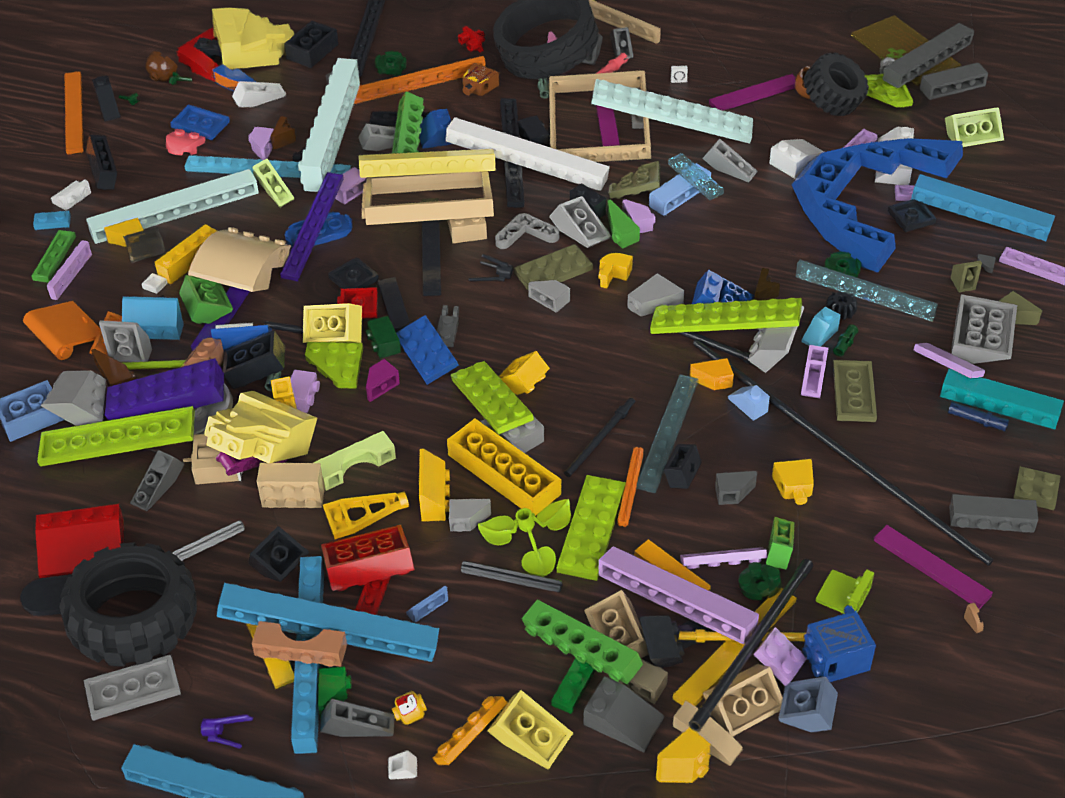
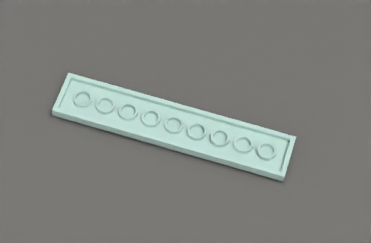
M596 79L591 104L746 143L751 142L753 118L674 99L669 96L623 86L622 84L607 82L606 80Z

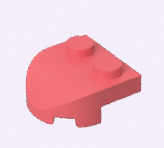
M176 129L166 136V149H168L169 153L183 155V152H188L191 155L197 154V147L205 143V136H200L199 133L195 132L187 133L183 129Z

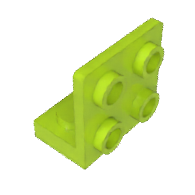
M866 569L862 577L859 576L855 579L836 570H831L816 597V602L845 614L844 608L851 606L858 613L871 589L874 572Z

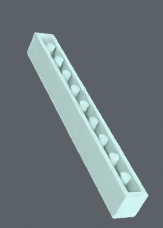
M247 169L87 218L88 228L95 244L107 241L105 227L135 218L139 219L143 229L258 194L257 181L251 170Z

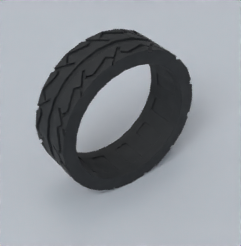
M518 0L509 5L500 14L501 16L498 17L493 28L494 40L504 66L510 73L529 79L547 78L574 68L592 53L599 39L598 27L589 0ZM560 19L578 21L568 33L550 43L533 47L515 45L526 32L540 24Z

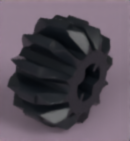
M840 291L838 293L832 292L831 296H828L826 307L840 314V318L845 321L846 318L851 319L855 315L857 299L853 297V294H847V291L844 293Z

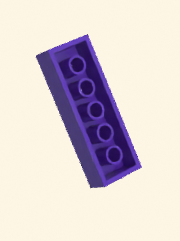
M214 358L107 387L105 416L108 420H115L191 406L195 409L221 402L224 398V372Z

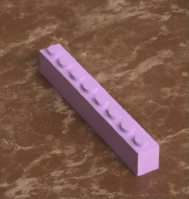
M614 546L599 559L598 576L743 645L758 626V613Z

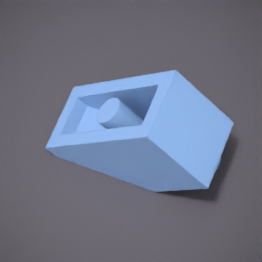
M757 385L742 387L728 395V399L753 421L768 412L770 396Z

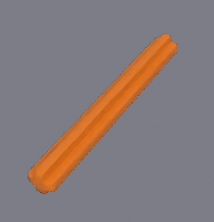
M642 447L633 448L617 524L619 526L626 527L629 523L644 454Z

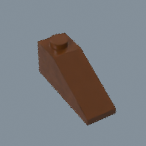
M96 349L91 350L94 362L102 377L106 379L108 387L136 380L133 371H129L125 364Z

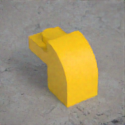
M611 253L604 256L600 260L598 275L600 287L607 289L613 277L627 280L632 271L633 256L622 253Z

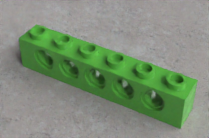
M407 91L399 101L392 154L419 152L417 147L420 143L418 137L422 129L420 125L423 120L421 116L424 110L423 98Z
M538 599L522 617L526 626L525 630L530 635L541 637L548 645L554 644L563 653L574 655L581 663L587 662L596 671L607 673L616 682L622 681L628 685L643 665L638 652Z

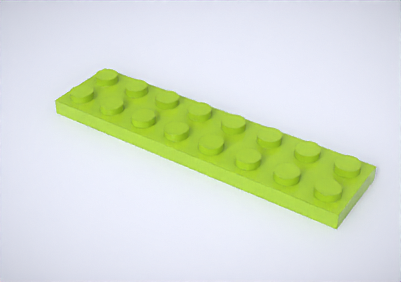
M788 298L661 305L655 307L650 330L651 334L795 327L799 326L802 299Z
M191 406L41 432L37 462L41 467L193 441L195 410Z

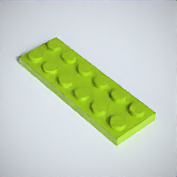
M485 361L478 362L473 366L460 369L451 374L454 384L498 434L534 420L532 412Z
M590 475L586 476L559 558L557 573L598 580L599 559L606 553L626 482Z

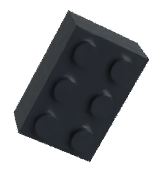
M310 21L284 43L286 59L309 68L315 66L339 45L337 29L315 21Z
M275 330L224 350V377L232 388L236 389L256 380H261L273 373L280 372L284 369L285 345Z

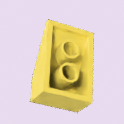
M350 303L304 306L303 343H361L362 306Z
M522 690L512 696L488 729V732L505 746L547 769L550 768L573 734V732Z

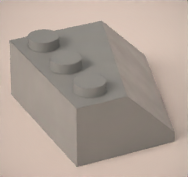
M91 370L63 371L54 383L53 389L48 393L46 400L41 404V407L75 426L102 422L106 379Z

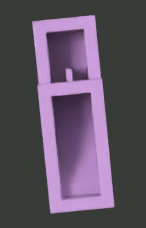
M809 345L801 391L802 396L820 398L828 348Z

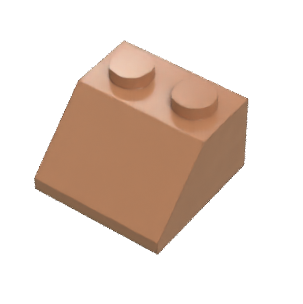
M203 339L181 367L214 358L221 366L224 361L221 339Z

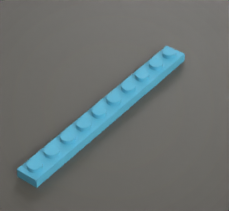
M194 155L188 156L185 170L234 174L250 169L254 175L253 166L263 160ZM269 160L280 177L301 178V171L298 169L299 162ZM333 164L331 173L342 175L351 169V165Z

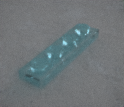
M681 153L668 159V165L707 199L712 200L723 194L724 188L684 154Z

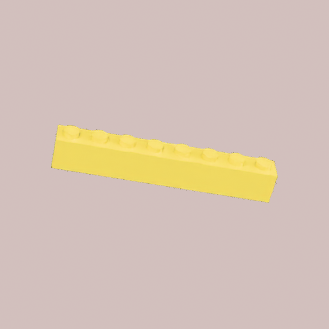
M493 149L358 155L360 178L495 171V153Z

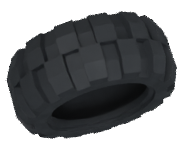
M135 542L122 543L119 548L111 550L106 547L94 552V558L89 561L82 560L74 568L72 577L67 578L60 596L61 603L59 606L66 635L73 646L86 657L98 663L104 659L109 666L125 667L126 662L136 661L137 665L151 662L153 656L159 653L164 656L176 648L177 639H184L194 622L193 619L197 612V598L191 573L171 551L165 553L157 545L146 543L145 546H137ZM144 590L161 595V598L153 606L135 615L110 617L97 613V610L106 601L121 593Z

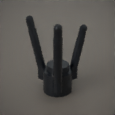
M482 254L483 258L497 264L480 261V263L496 268V275H499V277H475L468 280L505 282V278L511 279L513 265H508L507 262H502Z

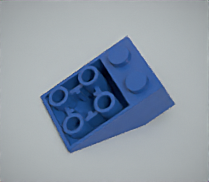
M708 270L697 282L692 304L751 301L754 299V295Z

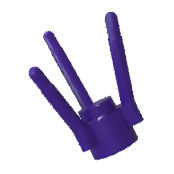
M245 714L217 719L204 718L201 724V734L203 737H208V742H218L231 747L242 748V745L217 736L222 734L223 724L251 721L253 717Z

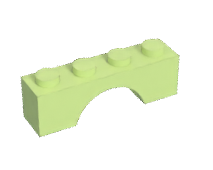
M381 431L313 463L321 464L324 488L327 491L344 483V473L354 464L369 462L381 466L396 459L395 446L385 432Z

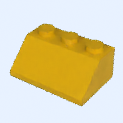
M420 449L419 465L422 521L446 520V512H449L450 501L446 500V497H450V485H446V481H450V470L446 469L444 460L425 449Z

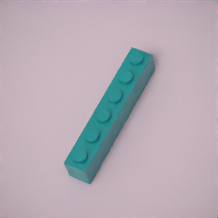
M948 369L940 395L942 398L1051 429H1056L1064 400L981 377L969 378L953 369Z

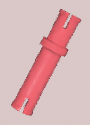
M621 53L615 59H611L609 64L596 74L618 71L620 66L628 61L627 55Z

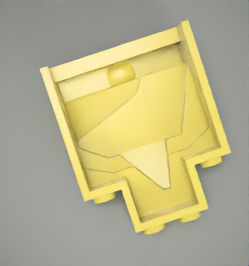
M212 9L214 37H217L223 65L229 69L279 65L281 55H286L284 43L294 36V31L290 29L289 24L273 25L269 22L268 17L261 18L249 12L248 9Z
M258 392L240 393L238 403L234 408L217 411L216 415L208 417L204 433L208 437L206 445L239 460L253 456L269 464L306 455L309 451L317 417Z

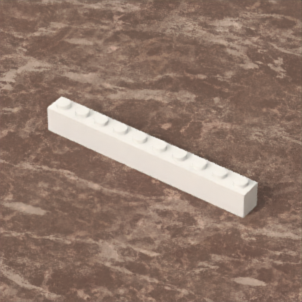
M455 117L447 127L446 142L471 150L493 149L496 158L577 184L582 183L599 191L602 190L608 179L610 166Z

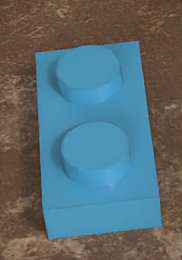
M70 211L36 213L33 223L34 229L69 227Z

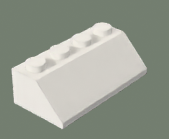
M896 127L878 138V142L905 138L914 139V128ZM900 164L892 175L876 171L875 182L909 185L912 168Z

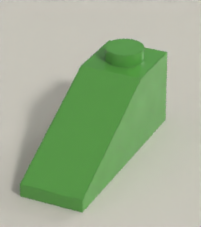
M611 199L608 200L607 214L613 241L622 249L640 241V227Z
M777 517L774 518L767 551V565L777 569H787L793 550L795 522Z

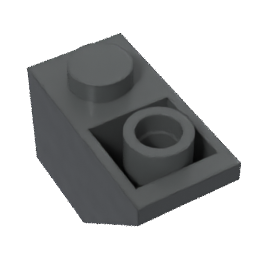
M757 472L716 473L715 489L718 505L739 504L755 488Z

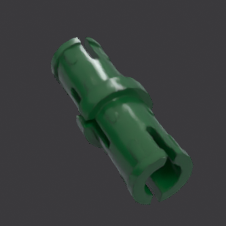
M850 324L847 326L844 334L839 336L838 343L833 349V353L836 356L842 357L847 348L853 344V339L858 333V328L855 325Z

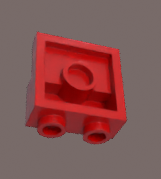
M377 287L341 289V296H337V304L350 303L362 306V318H377Z

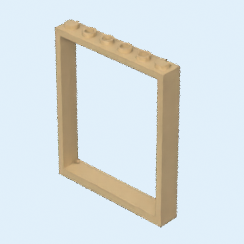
M645 71L549 77L550 147L556 149L555 93L594 91L596 79L622 84L631 88H641V90L646 91ZM643 117L645 144L557 150L594 162L651 159L649 118Z
M488 171L367 177L366 183H363L362 219H366V225L494 216ZM482 187L484 198L371 206L372 194Z

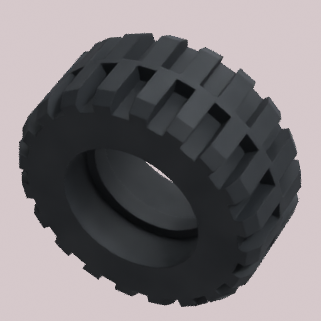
M826 53L821 55L806 72L804 86L807 88L806 93L810 96V100L815 102L818 108L823 109L826 113L829 112L830 115L844 116L853 112L868 94L867 77L864 76L865 73L859 68L860 66L855 64L851 58L848 59L843 54Z

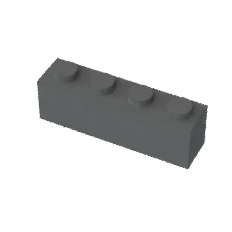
M978 62L922 76L920 90L931 100L986 86L988 72Z
M953 494L949 506L950 525L955 527L1034 533L1038 522L1036 500Z

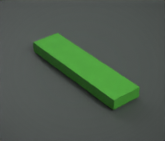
M58 230L32 274L33 281H51L76 238L75 232Z

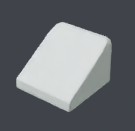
M408 750L389 757V779L417 777V758Z

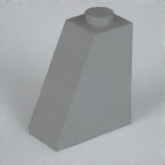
M657 273L628 294L627 308L639 316L652 314L657 306L683 304L684 290Z

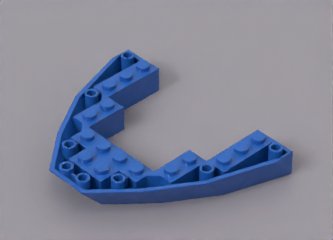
M905 138L863 143L823 152L808 162L791 185L804 213L823 238L841 252L851 253L853 259H859L861 267L878 273L896 249L894 234L857 222L856 206L836 200L861 166L892 175L901 164L947 178L963 157V142Z

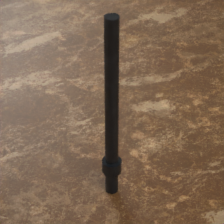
M678 332L680 335L693 340L698 339L707 346L740 358L749 365L753 364L748 361L750 352H742L695 332Z
M629 398L623 406L617 408L615 415L564 471L567 477L572 476L614 426L628 415L629 409L635 404L633 398Z

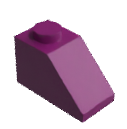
M385 359L369 368L366 384L369 402L400 384L399 371Z

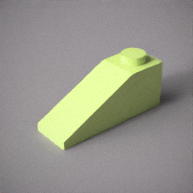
M268 159L253 166L254 176L280 208L294 200L293 195Z

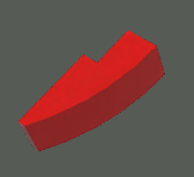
M189 44L177 51L179 62L190 66L193 73L215 82L213 69L219 65L210 57Z

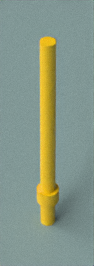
M696 629L695 632L679 631L680 634H678V640H695L696 643H705V640L735 641L718 632H705V629ZM767 632V633L765 634V636L763 637V639H762L761 641H763V640L766 638V636L769 634V632ZM781 632L789 641H805L804 636L806 633Z

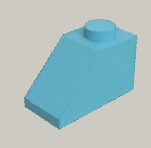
M824 307L814 316L802 338V343L808 346L821 347L838 331L840 314Z

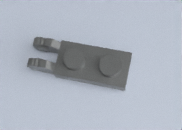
M443 305L437 333L447 347H454L459 323V306H454L453 316H447L449 311L448 305Z

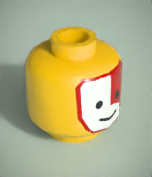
M414 691L397 697L395 699L396 707L392 708L396 720L401 719L406 725L422 719L424 711L427 710L421 695L416 694Z

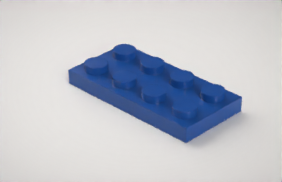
M426 315L396 332L400 345L427 385L459 366Z

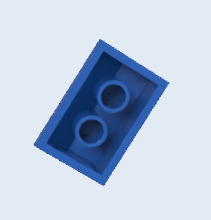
M268 325L211 329V335L214 339H221L224 351L268 333L272 329Z

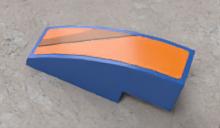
M222 64L213 69L215 82L231 91H235L239 81L256 82L238 68L232 71Z

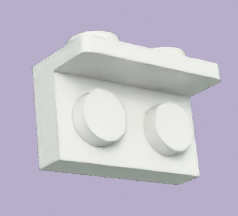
M87 180L71 183L51 198L52 203L67 211L91 194L89 183Z

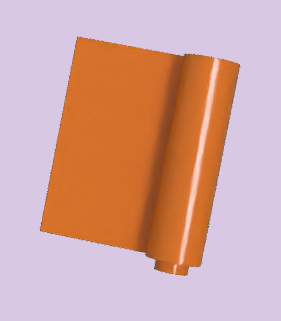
M74 301L31 310L23 318L24 324L59 360L69 358L73 352L74 345L94 341L100 330V327Z

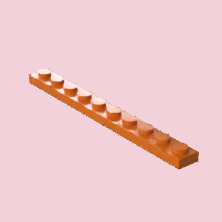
M481 56L359 86L354 104L463 78V75L474 62L485 67V58Z

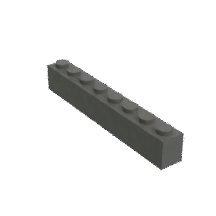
M960 23L956 24L887 65L883 71V81L896 88L903 86L970 45L974 30Z

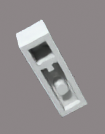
M239 81L233 93V98L239 107H255L284 97L286 93L279 83Z

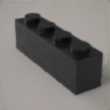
M89 134L86 153L96 186L103 190L114 189L117 170L107 138L104 135Z

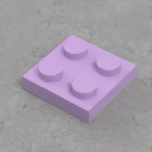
M776 627L769 632L754 652V655L765 666L771 667L773 674L785 686L792 681L806 660L802 652Z

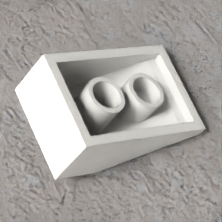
M803 139L782 140L771 147L769 164L796 178L808 162L824 151Z

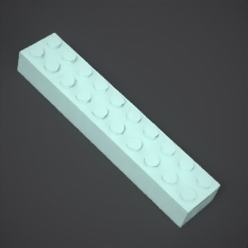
M338 58L336 65H333V74L329 77V85H326V93L322 96V105L318 108V116L314 119V127L311 128L310 139H307L306 150H303L302 161H299L298 169L301 171V184L304 186V191L318 192L327 172L331 173L360 86L358 65L355 59Z

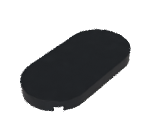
M72 575L40 578L30 582L22 590L20 596L24 610L34 616L61 614L59 607L61 603L60 596L67 578L72 577Z

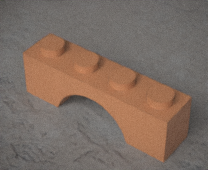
M259 621L252 640V646L255 656L261 658L269 657L283 661H301L306 664L317 663L324 664L325 666H341L347 647V640L343 631L323 629L316 637L310 640L294 641L283 634L280 624Z

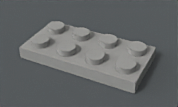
M171 655L84 680L92 720L181 694Z

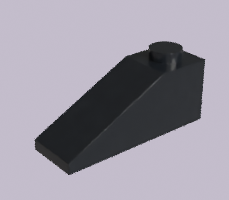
M108 76L92 79L104 121L121 118Z

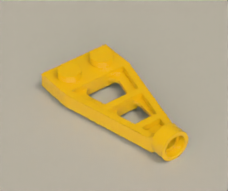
M405 492L344 498L323 505L334 539L354 534L398 509L409 507ZM384 503L385 508L375 513L371 512L370 504ZM356 507L365 509V516L356 521L350 520L347 513L348 509Z

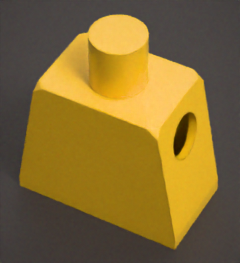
M805 459L774 463L772 477L784 499H795V503L798 505L805 504L807 497L812 496L813 491L812 460Z

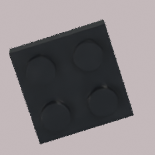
M912 199L888 207L889 214L904 232L936 224L937 218L923 202Z
M357 257L328 273L329 279L341 289L366 288L379 280L378 274Z

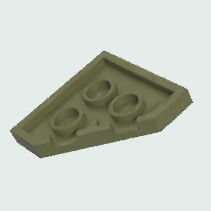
M659 161L643 164L638 167L636 173L630 172L622 177V181L618 184L613 183L609 185L610 199H619L625 195H637L642 191H653L660 188Z

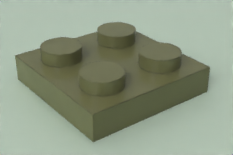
M1020 466L1013 499L1036 500L1037 507L1054 510L1061 476Z

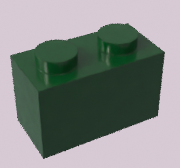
M388 316L367 321L368 329L365 330L367 339L372 341V350L377 352L379 359L401 353L399 338Z

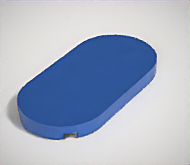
M340 212L328 213L314 246L347 236L353 227L351 218L346 214L341 215ZM305 220L291 224L288 230L285 231V240L291 247H293Z

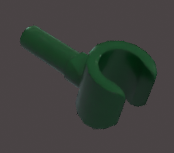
M173 72V77L169 80L171 84H176L178 80L192 82V78L179 76L177 72Z
M137 93L130 96H118L119 99L129 101L131 105L140 101L136 98L138 96Z

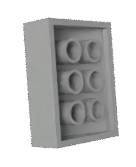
M961 294L950 354L971 364L1011 359L1017 305Z

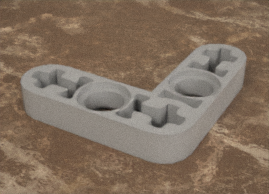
M521 213L495 236L496 246L500 249H506L525 232L549 243L557 242L559 240V230L557 227L538 218Z

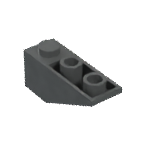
M158 450L130 504L148 511L176 481L184 463Z

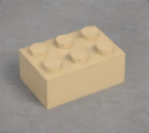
M260 463L257 486L262 507L322 508L325 488L320 463Z

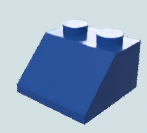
M447 109L431 111L422 120L420 125L422 129L419 135L422 149L452 144L446 142L447 127L451 123Z

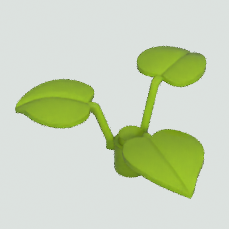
M564 499L549 504L537 514V518L530 509L522 508L516 512V519L514 521L508 516H497L486 522L478 523V528L483 538L493 545L509 543L512 539V533H516L518 526L520 530L528 532L534 551L527 552L523 556L522 567L528 574L547 576L556 565V555L548 546L537 549L531 530L535 526V522L541 527L547 526L550 530L554 531L565 528L571 520L569 499Z

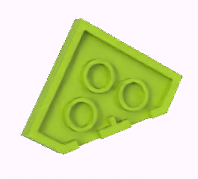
M884 74L865 75L868 80L867 96L894 107L912 106L913 99L905 84L896 88L883 81Z
M307 342L305 358L308 363L315 365L317 370L326 378H330L337 388H357L363 343Z

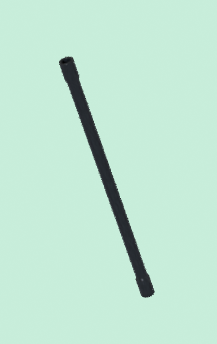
M803 559L794 575L704 704L694 714L689 722V727L693 731H701L708 721L710 714L796 589L812 570L813 563L811 560Z

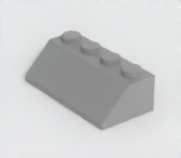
M802 306V309H801V316H802V313H803V310H804V306ZM798 326L758 328L759 332L753 339L755 342L749 349L748 361L766 373L789 352Z

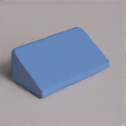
M442 587L409 609L406 615L415 623L448 601L447 587Z

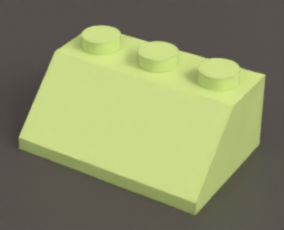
M999 107L955 114L945 118L948 136L953 141H962L963 147L1004 140Z

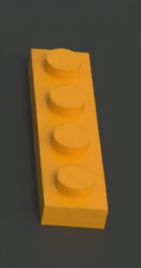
M490 696L482 702V707L467 718L468 722L453 732V737L448 742L443 743L437 749L438 753L433 757L437 765H449L508 704L503 696Z

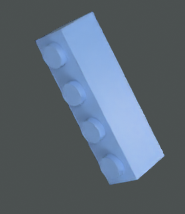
M697 163L670 181L664 183L660 188L653 190L649 195V207L665 216L709 187L711 172Z

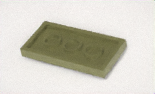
M574 244L514 267V274L529 291L528 283L550 280L563 282L593 270V264Z
M833 360L837 421L876 422L877 410L872 361Z

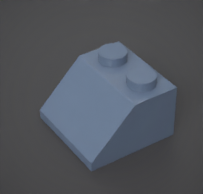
M827 677L790 682L785 686L779 720L809 732L831 730L838 692Z

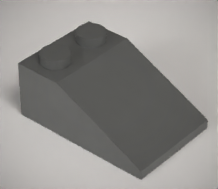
M605 676L584 709L585 726L642 752H645L664 719L663 714L628 687Z

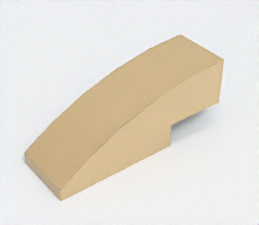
M685 701L674 715L673 727L681 732L686 731L689 728L690 720L698 708ZM711 717L701 731L697 732L711 744L710 754L731 766L742 751L743 747Z

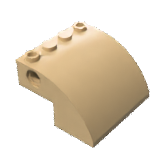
M228 227V230H220L211 234L203 242L192 261L188 275L251 292L269 289L272 268L284 267L291 245L285 244L284 240L275 239V241L269 240L270 237L259 235V237H256L252 232L244 231L240 233L237 228Z

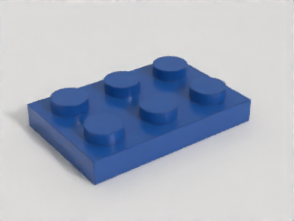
M187 105L170 123L171 128L183 129L187 133H199L200 136L213 140L230 120L228 116Z

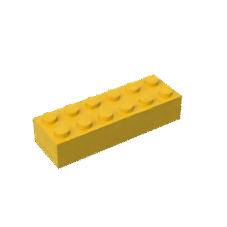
M475 418L447 439L448 456L521 509H530L535 516L561 495V479Z

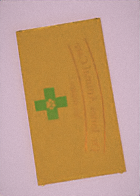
M895 15L851 33V36L881 59L891 57L897 60L928 42L926 38ZM949 57L917 76L911 82L919 86L921 85L922 76L961 67V64L952 57Z

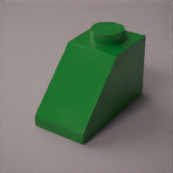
M346 667L319 669L318 708L320 718L322 711L331 699L344 702L348 698V689L352 688L351 675L347 676Z

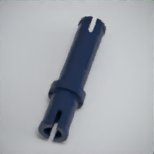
M951 402L948 410L949 414L1004 432L1009 423L1008 419L994 416L991 412H981Z

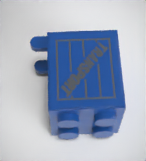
M851 606L844 608L845 614L808 624L802 652L806 660H809L811 663L812 672L815 677H827L829 682L870 671L876 644L859 614Z

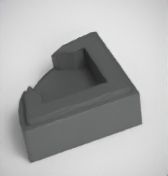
M978 254L977 261L982 262L981 266L986 272L992 273L996 257Z

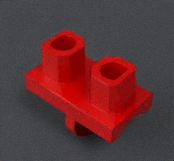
M467 26L463 27V33L458 35V42L461 45L466 43L469 51H484L482 42L485 41V33L482 30L473 31Z

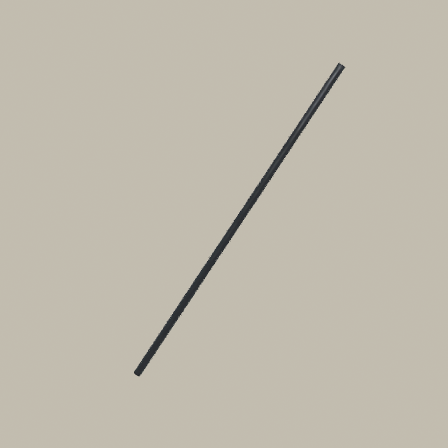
M696 339L693 342L695 347L711 359H724L700 340ZM729 363L735 377L747 386L757 385L770 396L769 402L979 560L988 566L992 564L993 559Z

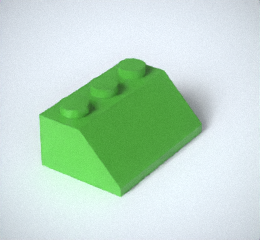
M185 275L179 294L193 322L210 324L232 312L233 307L221 283Z

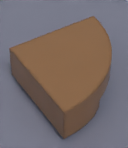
M973 602L967 605L964 619L976 633L983 631V621L980 622L977 614L980 611Z

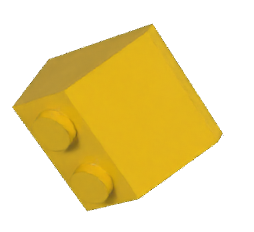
M535 351L516 358L499 377L514 394H528L535 388L536 382L538 383L546 377L545 373L550 368L538 352Z
M689 727L658 754L656 779L659 782L692 783L698 777L702 778L709 770L711 744Z

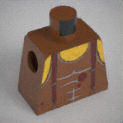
M475 62L463 75V92L465 95L474 93L483 96L499 86V72Z

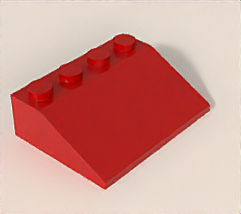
M114 504L36 515L35 533L39 578L72 574L74 568L82 560L89 561L94 558V552L106 547L109 550L119 548L120 544L124 543V519L120 505Z
M401 525L321 544L332 591H343L354 585L363 586L374 580H386L390 576L397 574L406 575L414 570L410 548Z

